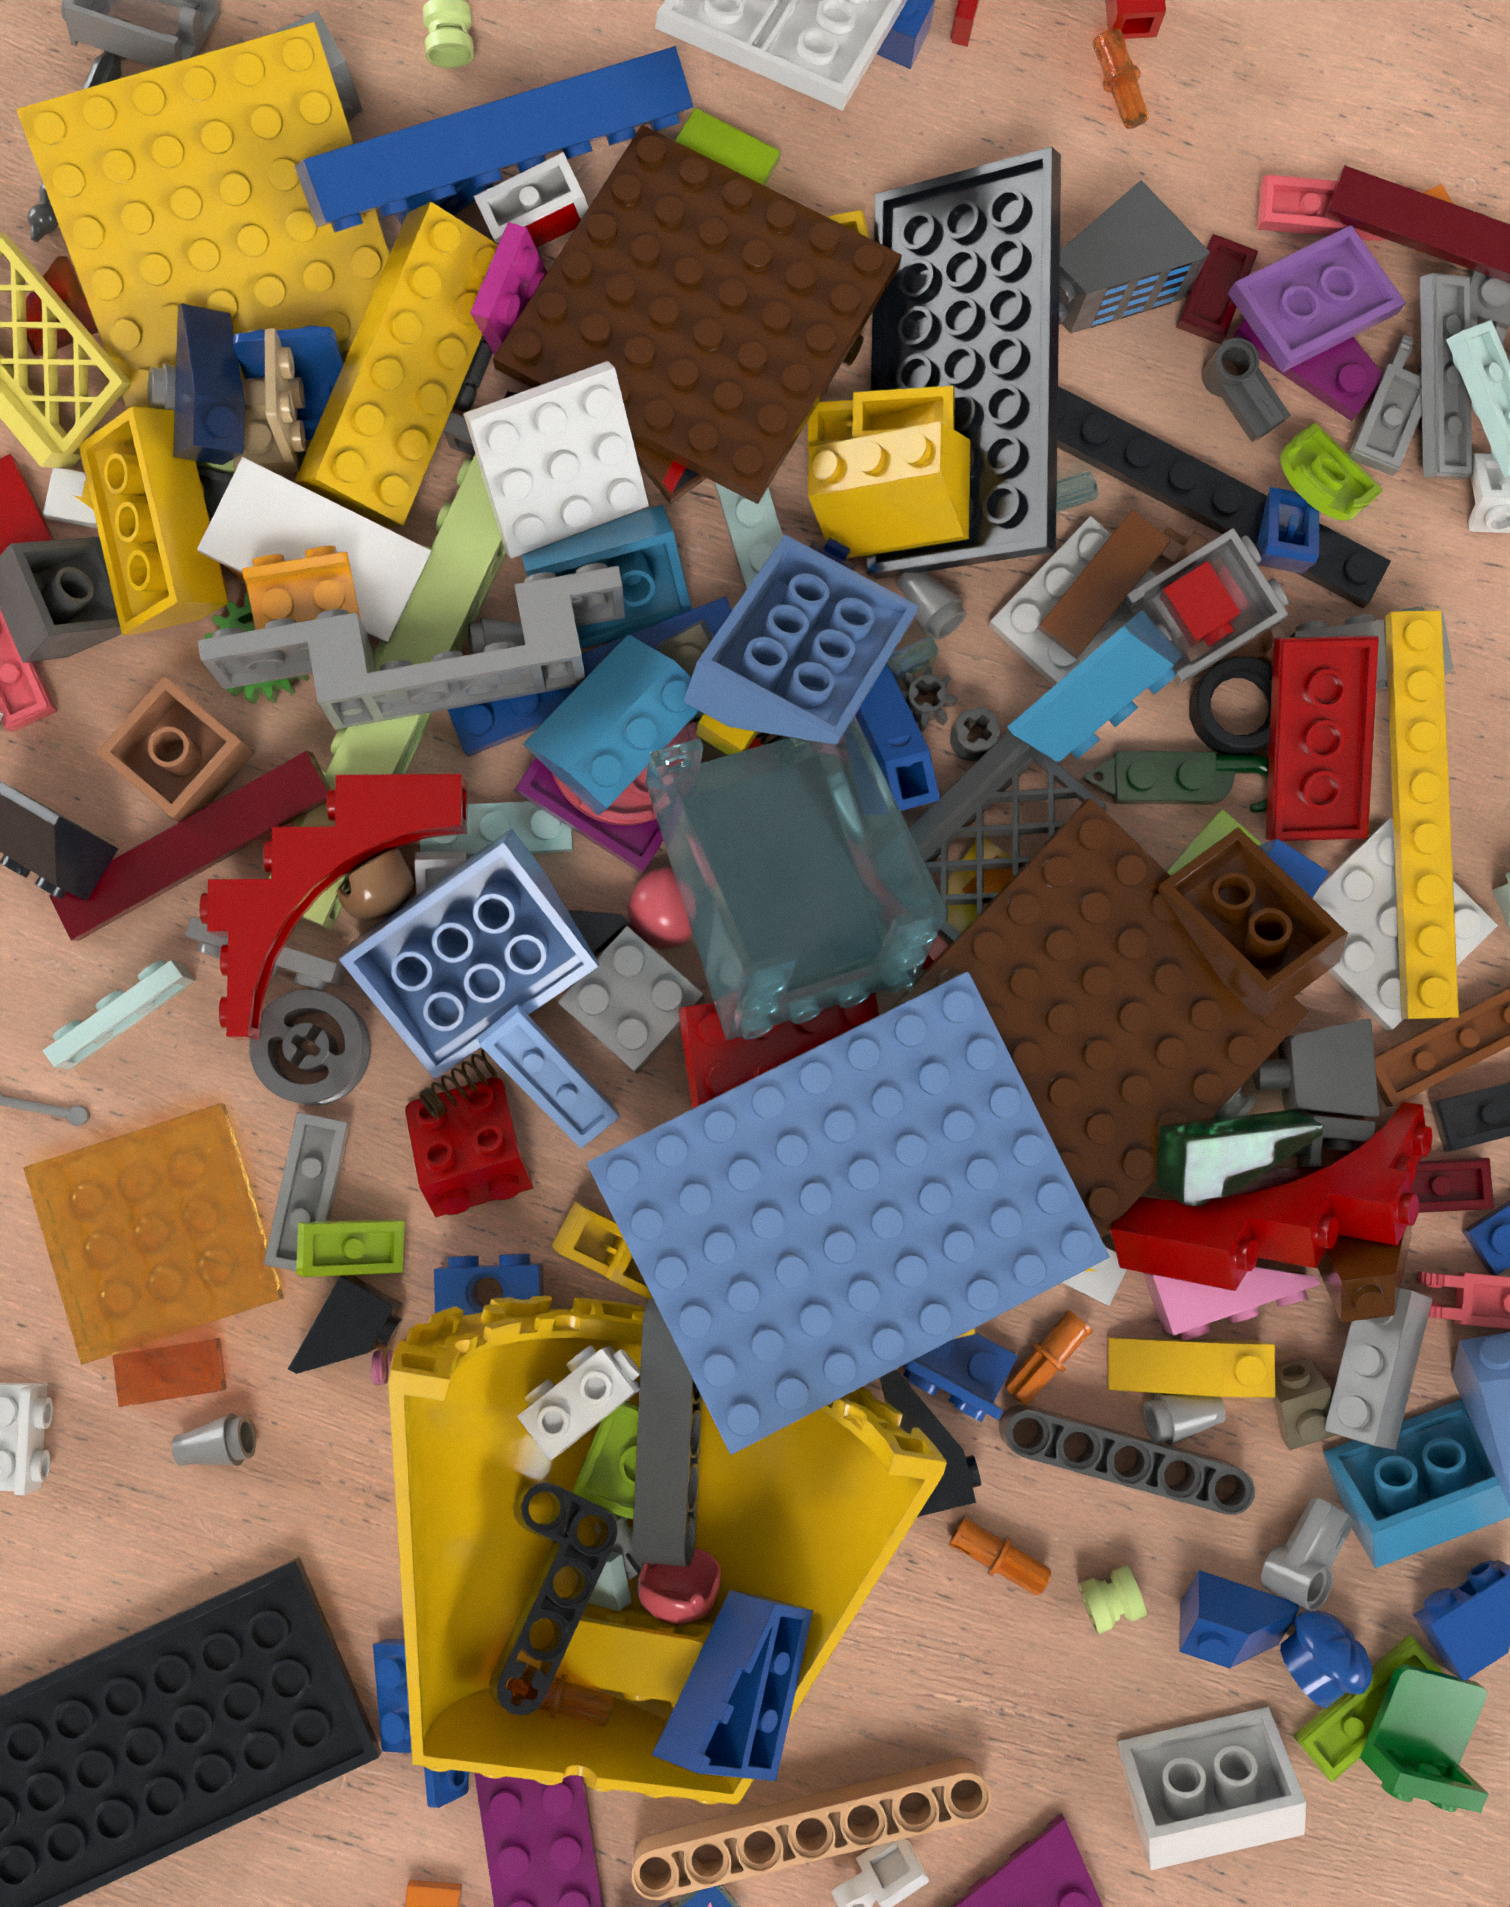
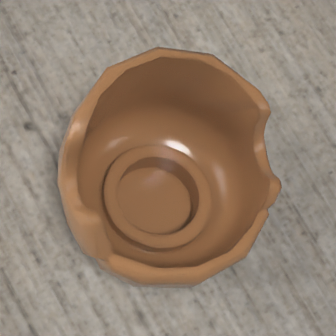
M393 848L352 872L348 878L351 890L344 892L341 888H338L336 892L342 907L352 917L357 919L382 918L392 914L407 901L414 886V880L407 861L398 848Z

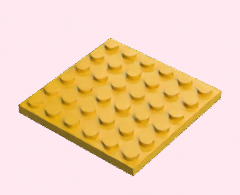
M315 22L16 109L105 351L131 381V384L122 394L127 409L131 406L149 408L148 374L150 367L162 368L163 363L176 367L178 305L181 303L231 313L234 335L259 329L276 328V330L300 329L305 326L330 327L336 332L341 351L350 350L390 253L376 210L360 214L363 224L334 233L331 224L316 228L295 169V165L303 159L354 144ZM239 364L241 379H245Z

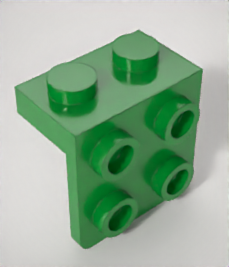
M1408 1664L1399 1665L1393 1673L1359 1758L1382 1781L1381 1787L1383 1790L1399 1800L1412 1802L1413 1798L1429 1801L1433 1805L1449 1812H1455L1457 1808L1481 1813L1489 1793L1459 1764L1487 1698L1486 1689L1475 1681H1463L1456 1676Z

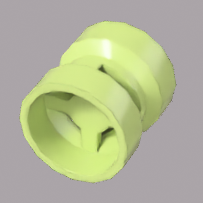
M429 0L422 9L424 27L429 31V35L424 41L427 61L441 68L466 66L474 58L473 39L468 34V30L472 26L470 5L464 0Z
M1127 1565L1112 1570L1109 1578L1110 1583H1107L1105 1579L1099 1581L1095 1578L1078 1583L1083 1603L1097 1634L1112 1630L1115 1622L1121 1620L1120 1615H1123L1125 1619L1131 1622L1147 1617L1141 1592Z

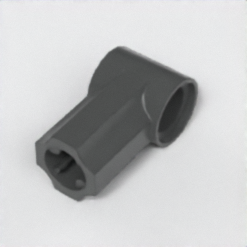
M1231 338L1226 340L1205 363L1202 370V381L1205 388L1211 394L1222 397L1251 442H1254L1271 432L1291 415L1259 369V354L1256 348L1245 339ZM1222 360L1232 362L1237 367L1239 376L1229 374L1223 368Z

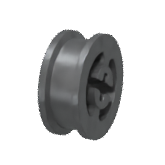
M298 990L280 996L263 1010L259 1040H250L249 1053L257 1077L272 1093L295 1103L316 1106L329 1104L343 1098L360 1083L369 1065L371 1042L364 1021L351 1006L337 997L322 991ZM314 1012L331 1015L341 1027L344 1035L343 1053L338 1055V1043L332 1034L312 1023H300L293 1026L294 1020L307 1013ZM306 1039L315 1041V1045L320 1048V1052L316 1057L306 1055L307 1052L301 1047ZM283 1041V1053L289 1062L311 1073H320L328 1069L329 1074L327 1078L317 1083L306 1085L293 1082L287 1077L279 1064V1044Z

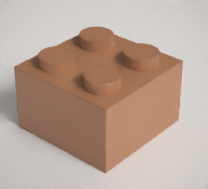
M165 676L161 678L95 752L177 822L207 807L254 755V752Z

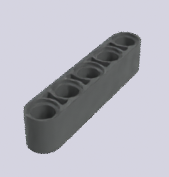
M649 1299L645 1307L642 1330L632 1553L635 1562L689 1567L694 1556L696 1541L702 1396L654 1299Z
M1018 1404L1010 1407L1003 1413L999 1421L1001 1439L1014 1453L1027 1459L1228 1515H1237L1246 1511L1255 1498V1487L1251 1477L1245 1471L1225 1460L1161 1442L1155 1443L1150 1439L1029 1405ZM1023 1418L1035 1419L1038 1426L1035 1438L1025 1444L1015 1442L1013 1438L1015 1424ZM1074 1432H1083L1087 1438L1085 1451L1075 1458L1066 1457L1063 1451V1443L1066 1437ZM1133 1446L1137 1454L1134 1466L1124 1472L1116 1471L1114 1466L1116 1452L1122 1447ZM1176 1460H1183L1186 1466L1184 1480L1174 1486L1167 1485L1164 1479L1167 1466ZM1233 1475L1236 1481L1234 1493L1227 1499H1217L1215 1494L1217 1481L1222 1476Z

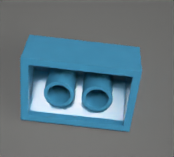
M663 504L630 513L521 555L527 577L545 572L554 573L556 577L576 574L578 568L594 563L605 564L607 568L619 566L625 618L577 626L580 649L625 637L628 634L630 635L692 610L674 532Z
M1141 610L1008 725L1007 728L1013 735L1058 763L1070 752L1078 759L1100 740L1094 732L1109 720L1116 727L1138 708L1133 701L1134 698L1146 688L1154 695L1178 674L1171 667L1177 663L1182 655L1148 615Z
M628 634L536 729L523 745L598 816L618 798L699 712V710L683 702L692 677L673 659Z
M1462 1399L1403 1421L1396 1450L1352 1440L1323 1451L1326 1464L1345 1513L1349 1514L1355 1521L1352 1530L1375 1568L1510 1517L1509 1504Z

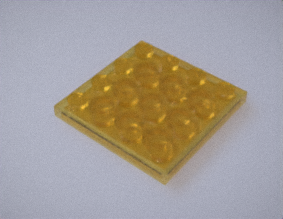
M219 1103L23 1167L81 1365L284 1299L275 1267L264 1265L268 1244L225 1104Z

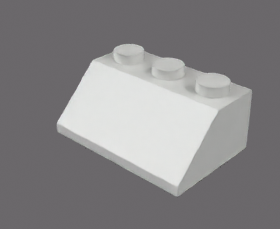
M1269 1706L1117 1741L1134 1820L1150 1870L1305 1835L1306 1801Z

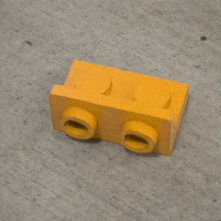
M321 546L306 550V558L285 561L282 554L265 555L252 559L253 567L243 568L242 572L247 585L255 630L264 629L266 623L277 619H293L297 623L315 620L318 614L334 609L346 610L349 613L357 612L360 618L348 552L337 553L336 546Z

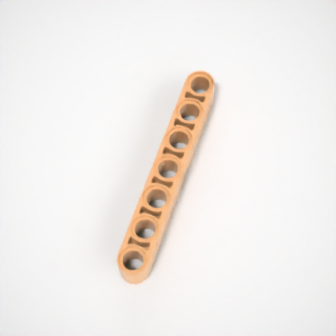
M956 1758L651 1834L640 1841L634 1852L631 1871L632 1883L635 1890L642 1897L650 1900H662L973 1822L981 1818L988 1811L991 1803V1791L981 1768L974 1761L966 1758ZM969 1779L977 1783L976 1792L968 1799L960 1800L951 1795L953 1787L961 1780ZM918 1792L927 1798L925 1805L916 1812H907L899 1806L901 1800L909 1793ZM866 1805L872 1807L876 1811L874 1818L865 1825L852 1823L848 1816L857 1806ZM808 1818L820 1820L825 1825L819 1835L810 1838L802 1836L797 1831V1827L803 1820ZM756 1831L766 1832L773 1838L772 1844L764 1850L750 1848L745 1840L751 1833ZM711 1844L716 1846L722 1855L717 1861L704 1863L695 1857L694 1851L701 1845ZM651 1857H659L669 1864L670 1869L661 1876H653L644 1870L642 1864Z

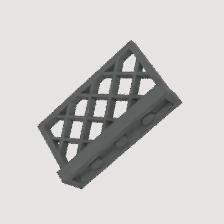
M1009 730L940 798V801L931 806L873 865L918 913L949 941L953 942L960 932L948 923V905L977 904L978 915L984 909V904L989 903L999 893H984V870L1013 868L1014 877L1020 868L1031 858L1020 857V835L1049 833L1050 838L1065 822H1055L1056 799L1077 798L1083 803L1086 799L1092 798L1105 812L1107 811L1106 804L1051 758L1019 739ZM1033 763L1048 774V789L1019 791V777ZM1055 780L1064 788H1055ZM1012 784V791H1005ZM1048 800L1049 822L1019 824V802ZM1012 802V824L984 826V811L992 803ZM976 820V826H970ZM1013 835V858L984 859V837ZM976 837L977 860L948 861V847L957 838ZM941 854V861L933 862ZM977 870V893L948 895V872ZM941 872V895L918 896L908 887L921 873ZM931 906H941L940 915Z

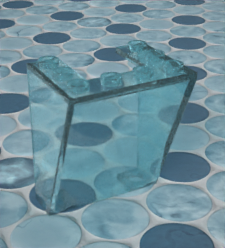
M855 716L837 745L790 737L701 763L704 746L700 738L650 752L645 782L726 1040L740 1036L747 1040L754 1039L769 1032L774 1025L789 1020L794 1024L803 1023L815 1018L823 1009L838 1004L841 1008H849L866 1000L869 994L887 989L889 993L898 992L908 988L916 981L948 911ZM685 758L681 763L667 767V764Z

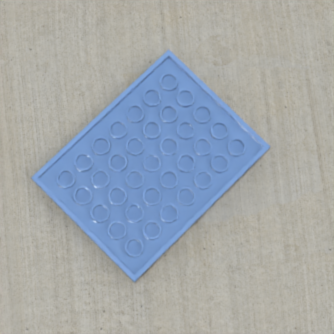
M964 972L586 1162L730 1455L1110 1258L969 972Z

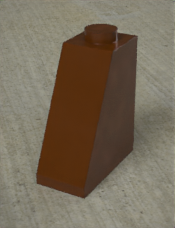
M1407 1226L1398 1245L1338 1235L1332 1249L1327 1248L1317 1268L1341 1323L1395 1315L1411 1241L1412 1226Z

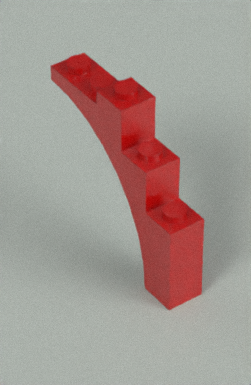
M462 774L336 775L335 789H330L327 793L328 819L335 821V826L272 827V841H266L263 850L264 868L266 872H271V879H208V893H202L200 897L199 910L202 924H207V932L218 937H228V945H222L220 950L221 974L227 976V997H221L219 1022L222 1028H227L226 1037L237 1040H259L264 998L276 960L296 924L326 890L355 867L387 850L426 838L467 834L468 783Z
M1402 1102L1387 1124L1360 1148L1334 1164L1290 1183L1254 1193L1215 1199L1165 1200L1139 1197L1121 1218H1118L1111 1227L1119 1268L1236 1291L1247 1271L1251 1272L1254 1269L1258 1258L1317 1268L1327 1248L1332 1249L1338 1235L1398 1245L1407 1226H1413L1417 1220L1419 1198L1417 1194H1412L1411 1186L1414 1182L1417 1164L1421 1157L1428 1156L1432 1146V1129L1430 1126L1425 1125L1423 1104Z

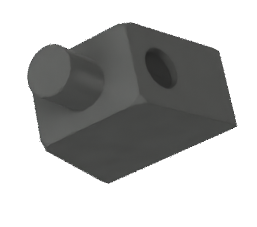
M1371 1019L1357 1020L1286 1037L1278 1046L1279 1058L1266 1059L1253 1073V1081L1257 1090L1282 1089V1101L1285 1110L1353 1118L1380 1116Z

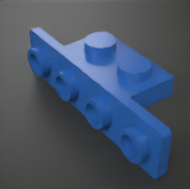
M385 1639L373 1644L382 1752L412 1753L404 1639ZM424 1767L428 1807L440 1808L468 1793L469 1772L458 1770L437 1772Z

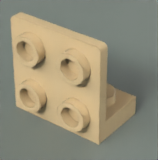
M276 328L265 329V377L241 379L245 399L244 452L233 459L235 471L241 458L244 457L276 474L298 472V452L306 450L304 425L302 420H298V409L305 408L304 386L301 377L294 378V360L291 348L282 347Z

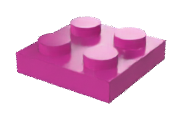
M511 222L507 223L470 312L494 355L547 274V270L527 227Z

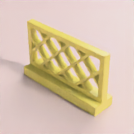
M0 232V257L4 254L10 261L11 285H0V292H11L12 322H0V328L13 329V358H4L0 354V418L41 467L72 469L81 458L78 447L128 388L131 381L10 237ZM25 292H36L42 299V322H26ZM27 329H43V359H27ZM57 329H67L73 336L74 359H57ZM28 365L44 366L45 396L35 395L28 387ZM58 366H74L75 396H58ZM88 366H98L110 381L98 397H88ZM59 402L75 403V425L68 434L59 424Z

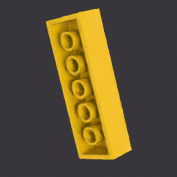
M432 202L407 213L294 483L385 528L404 526L482 338V333L470 312L498 247L497 243Z

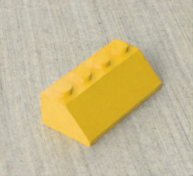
M131 406L83 441L79 446L122 636H131L198 621L229 604L226 594V582L222 576L219 562L199 553L197 550L210 521L204 499V487L199 478L196 461L173 457L175 410Z

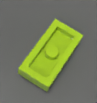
M381 1219L298 1222L296 1274L301 1277L403 1273L405 1221Z

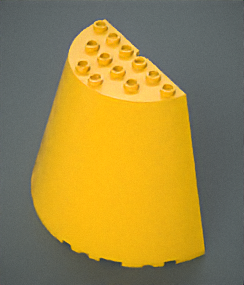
M532 1296L526 1300L506 1297L491 1299L490 1304L485 1305L483 1312L463 1316L464 1310L455 1306L431 1315L429 1323H417L408 1331L407 1340H399L392 1356L388 1379L412 1765L424 1766L437 1772L458 1770L480 1773L485 1777L494 1779L505 1776L531 1779L544 1785H556L562 1783L566 1776L578 1775L583 1777L588 1787L601 1792L621 1790L642 1793L651 1798L670 1796L694 1799L707 1805L717 1804L718 1802L738 1805L754 1779L695 1773L652 1755L674 1709L669 1701L653 1698L646 1701H632L625 1699L622 1696V1692L606 1689L595 1692L581 1691L574 1687V1683L555 1680L554 1677L546 1697L539 1708L530 1714L516 1715L498 1705L490 1694L489 1683L492 1672L552 1542L527 1531L518 1524L513 1511L515 1497L522 1488L534 1483H550L571 1492L599 1425L598 1423L560 1455L549 1460L517 1417L530 1407L524 1398L546 1380L550 1379L556 1386L571 1374L566 1364L590 1345L593 1346L596 1352L607 1346H611L615 1352L623 1349L641 1371L642 1330L645 1306L574 1297L572 1309L550 1308L551 1296ZM640 1375L636 1378V1380L639 1382V1384H640ZM863 1386L730 1455L702 1398L695 1547L709 1552L721 1563L722 1580L714 1609L709 1615L697 1621L714 1623L730 1590L766 1596L813 1610L789 1722L939 1483L947 1461L937 1447L919 1428H912L911 1434L906 1433L899 1427L903 1414L890 1404L874 1398L872 1392ZM639 1391L627 1401L639 1405ZM545 1492L535 1494L530 1500L528 1508L531 1518L540 1524L547 1521L552 1515L553 1501ZM592 1515L584 1517L577 1528V1537L586 1546L594 1544L595 1539L598 1537L592 1528L599 1522ZM628 1519L627 1523L633 1529V1519ZM570 1566L561 1568L554 1576V1590L561 1598L572 1594L577 1586L576 1573ZM640 1571L631 1580L627 1578L631 1603L624 1608L648 1612L642 1606L637 1594ZM548 1618L539 1619L532 1625L529 1639L533 1648L542 1649L550 1644L554 1636V1626ZM522 1651L519 1652L517 1659L527 1663V1666L519 1679L510 1677L507 1681L506 1688L512 1692L511 1701L516 1694L525 1696L529 1690V1685L523 1681V1675L528 1664L539 1669L543 1661L535 1660Z

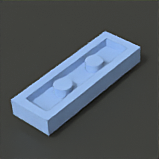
M518 1004L478 1036L479 1045L580 1149L620 1117L618 1109Z

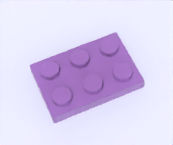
M1352 225L1234 282L1228 292V295L1282 373L1395 316L1406 304Z

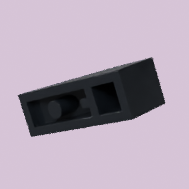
M897 1369L880 1377L885 1403L890 1404L903 1414L899 1427L911 1434L912 1428H919L933 1442L947 1461L942 1478L917 1517L976 1503L973 1488L981 1486V1479L974 1455L965 1457L961 1446Z

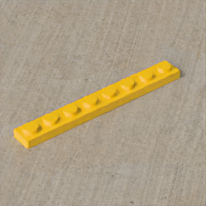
M1442 610L1390 612L1385 615L1401 1019L1459 1018Z

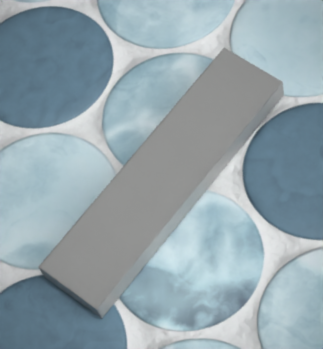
M1431 273L1420 277L1423 478L1461 480L1472 477L1471 398L1460 372L1453 363L1452 353L1446 339L1470 328V279L1465 276Z

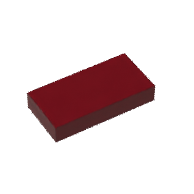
M1213 234L1207 245L1210 254L1188 294L1176 328L1221 345L1237 308L1228 292L1234 282L1250 275L1258 251Z

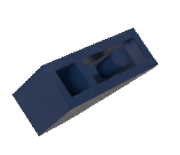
M183 303L178 305L173 457L224 465L244 452L245 399L239 362L233 349L234 332L231 313Z

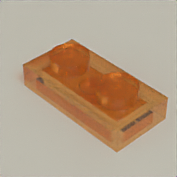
M220 1338L112 1355L119 1407L219 1392L227 1389Z

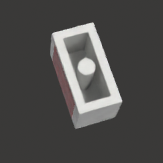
M564 152L474 196L495 243L499 245L507 223L511 222L527 227L536 249L574 231L589 208Z

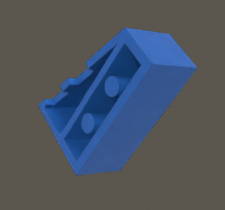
M730 1590L652 1755L695 1773L776 1781L813 1610L766 1596Z

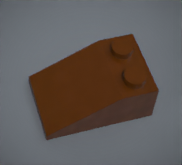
M1239 827L1159 885L1158 891L1225 986L1260 1021L1271 1015L1341 960L1348 932Z

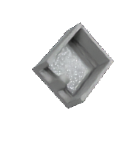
M63 0L61 13L62 18L66 21L72 45L77 46L78 42L157 68L197 56L221 15L219 0Z
M1234 528L1130 592L1124 601L1133 617L1143 610L1182 655L1177 663L1171 667L1178 674L1172 679L1177 687L1270 628L1278 625L1288 616L1284 607L1289 602L1283 589L1275 579L1266 580L1257 566L1261 562L1257 548L1248 536L1245 535L1240 538ZM1208 561L1241 611V614L1231 623L1235 631L1220 642L1208 648L1203 640L1194 647H1191L1159 596L1165 587Z

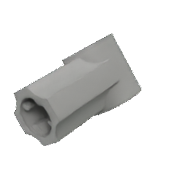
M1311 1497L1287 1544L1275 1547L1266 1558L1261 1574L1263 1587L1309 1611L1318 1610L1330 1593L1333 1582L1331 1567L1355 1523L1353 1518L1335 1505L1318 1497L1317 1499Z

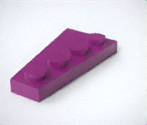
M1060 1813L1047 1824L1049 1828L1030 1843L1026 1841L1010 1854L1011 1858L988 1877L986 1875L981 1877L969 1887L970 1892L951 1907H1103L1067 1822L1063 1814Z

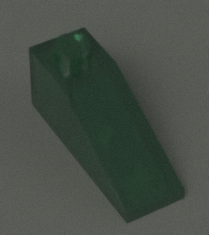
M1292 1109L1159 1126L1157 1185L1177 1197L1178 1202L1191 1206L1205 1205L1209 1202L1210 1198L1230 1196L1323 1135L1324 1124Z

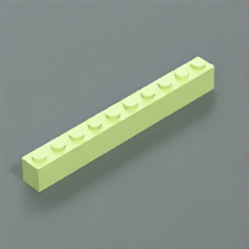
M476 453L473 459L466 458L463 462L456 482L457 486H460L453 502H446L438 515L436 530H439L438 535L431 548L425 547L431 550L432 554L389 643L386 644L379 641L376 647L374 657L377 671H380L381 665L392 661L405 660L410 661L411 665L432 662V657L439 653L448 651L462 652L468 639V624L475 623L507 555L503 547ZM433 712L339 729L331 745V753L334 754V757L327 772H323L330 788L335 789L336 775L405 774ZM326 802L308 812L305 818L299 817L293 827L335 826V821L328 819ZM363 864L352 869L326 890L302 918L332 931L343 908L336 891L338 888H341L344 892L351 890L348 879L349 875Z

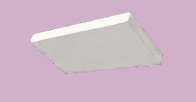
M244 457L241 458L197 549L199 553L242 574V569L253 567L252 559L260 556L282 554L285 561L306 558V550L321 546H336L337 553L348 552L361 622L369 636L386 644L389 643L432 554L431 550Z

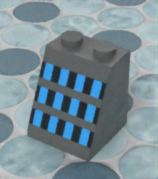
M1140 180L1060 250L1059 325L1062 324L1071 334L1180 301L1189 294L1210 251L1150 188Z

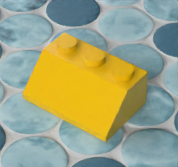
M940 421L809 447L808 498L834 559L843 560L969 539L970 439Z

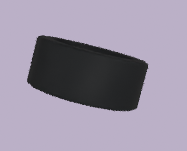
M1234 656L1217 663L1198 681L1189 700V719L1196 735L1210 749L1222 754H1251L1269 744L1273 670L1269 663L1255 657ZM1232 678H1243L1253 682L1264 693L1268 702V715L1264 724L1257 731L1247 735H1234L1225 731L1215 721L1211 712V698L1215 689L1222 682Z

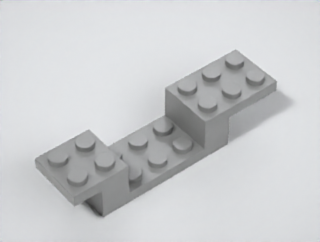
M602 563L588 564L578 568L576 574L556 577L554 573H537L527 577L525 583L514 584L525 645L515 646L513 642H498L486 646L482 653L464 656L460 651H448L433 656L432 662L411 665L410 661L398 660L381 665L380 671H377L372 642L357 612L349 613L346 610L334 609L324 611L317 615V619L297 623L293 619H277L266 623L265 628L244 632L240 628H225L215 631L212 634V638L198 640L200 658L223 689L313 674L317 702L335 730L575 687L585 680L576 627L625 618L619 566L607 568V565Z

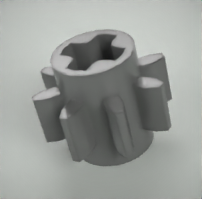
M927 666L923 675L917 678L909 672H906L903 677L904 684L909 690H901L915 721L919 722L920 732H924L928 722L934 719L944 726L948 716L942 707L955 706L958 701L957 696L947 694L946 691L951 677L948 675L940 680L932 675L931 666ZM931 692L935 695L932 705L926 702L920 706L915 702L918 693L925 696Z

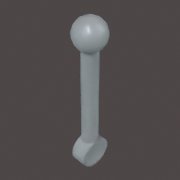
M0 1092L1 1106L66 1118L74 1126L85 1125L90 1118L89 1110L83 1106H74L68 1109L4 1096Z

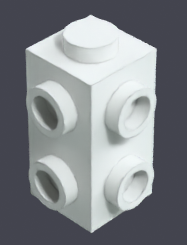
M590 1345L566 1364L571 1374L556 1386L550 1379L546 1380L524 1398L530 1407L517 1417L549 1460L560 1455L640 1390V1384L636 1380L641 1375L640 1370L623 1349L615 1352L611 1346H607L596 1352L593 1346Z

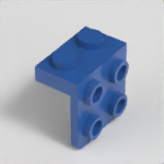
M319 326L276 330L282 347L291 348L294 360V378L301 377L303 382L305 408L298 409V420L303 422L306 440H312L345 362L336 332L330 327ZM259 329L234 335L233 349L245 379L265 377V330Z

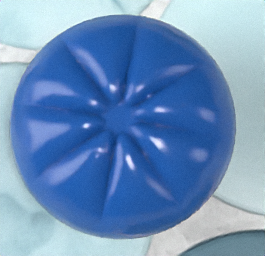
M1305 1610L1297 1614L1294 1619V1627L1297 1630L1281 1643L1280 1651L1288 1671L1302 1691L1318 1706L1325 1709L1346 1692L1357 1695L1365 1693L1371 1684L1373 1670L1366 1649L1356 1640L1352 1630L1344 1626L1336 1616L1325 1611L1316 1610L1312 1612Z

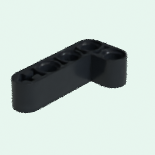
M550 1483L527 1485L519 1491L513 1505L514 1517L520 1526L552 1542L492 1672L489 1683L490 1694L494 1701L508 1712L516 1715L532 1713L539 1708L545 1699L615 1544L618 1533L617 1523L612 1514L606 1509ZM545 1492L553 1501V1512L547 1521L538 1524L531 1518L528 1507L530 1500L535 1494ZM592 1515L599 1522L601 1532L598 1540L591 1546L586 1547L577 1537V1528L584 1517ZM570 1566L577 1574V1586L572 1594L561 1598L554 1590V1576L561 1568ZM548 1618L554 1626L553 1640L545 1648L535 1649L530 1643V1629L539 1619ZM522 1651L535 1660L543 1661L539 1669L528 1664L523 1675V1681L529 1685V1690L525 1696L516 1694L511 1701L512 1692L506 1688L507 1681L510 1677L519 1679L527 1666V1663L517 1659L519 1652Z

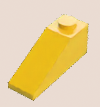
M1107 1337V1389L1215 1397L1275 1398V1344L1259 1339L1192 1338L1181 1340V1338Z

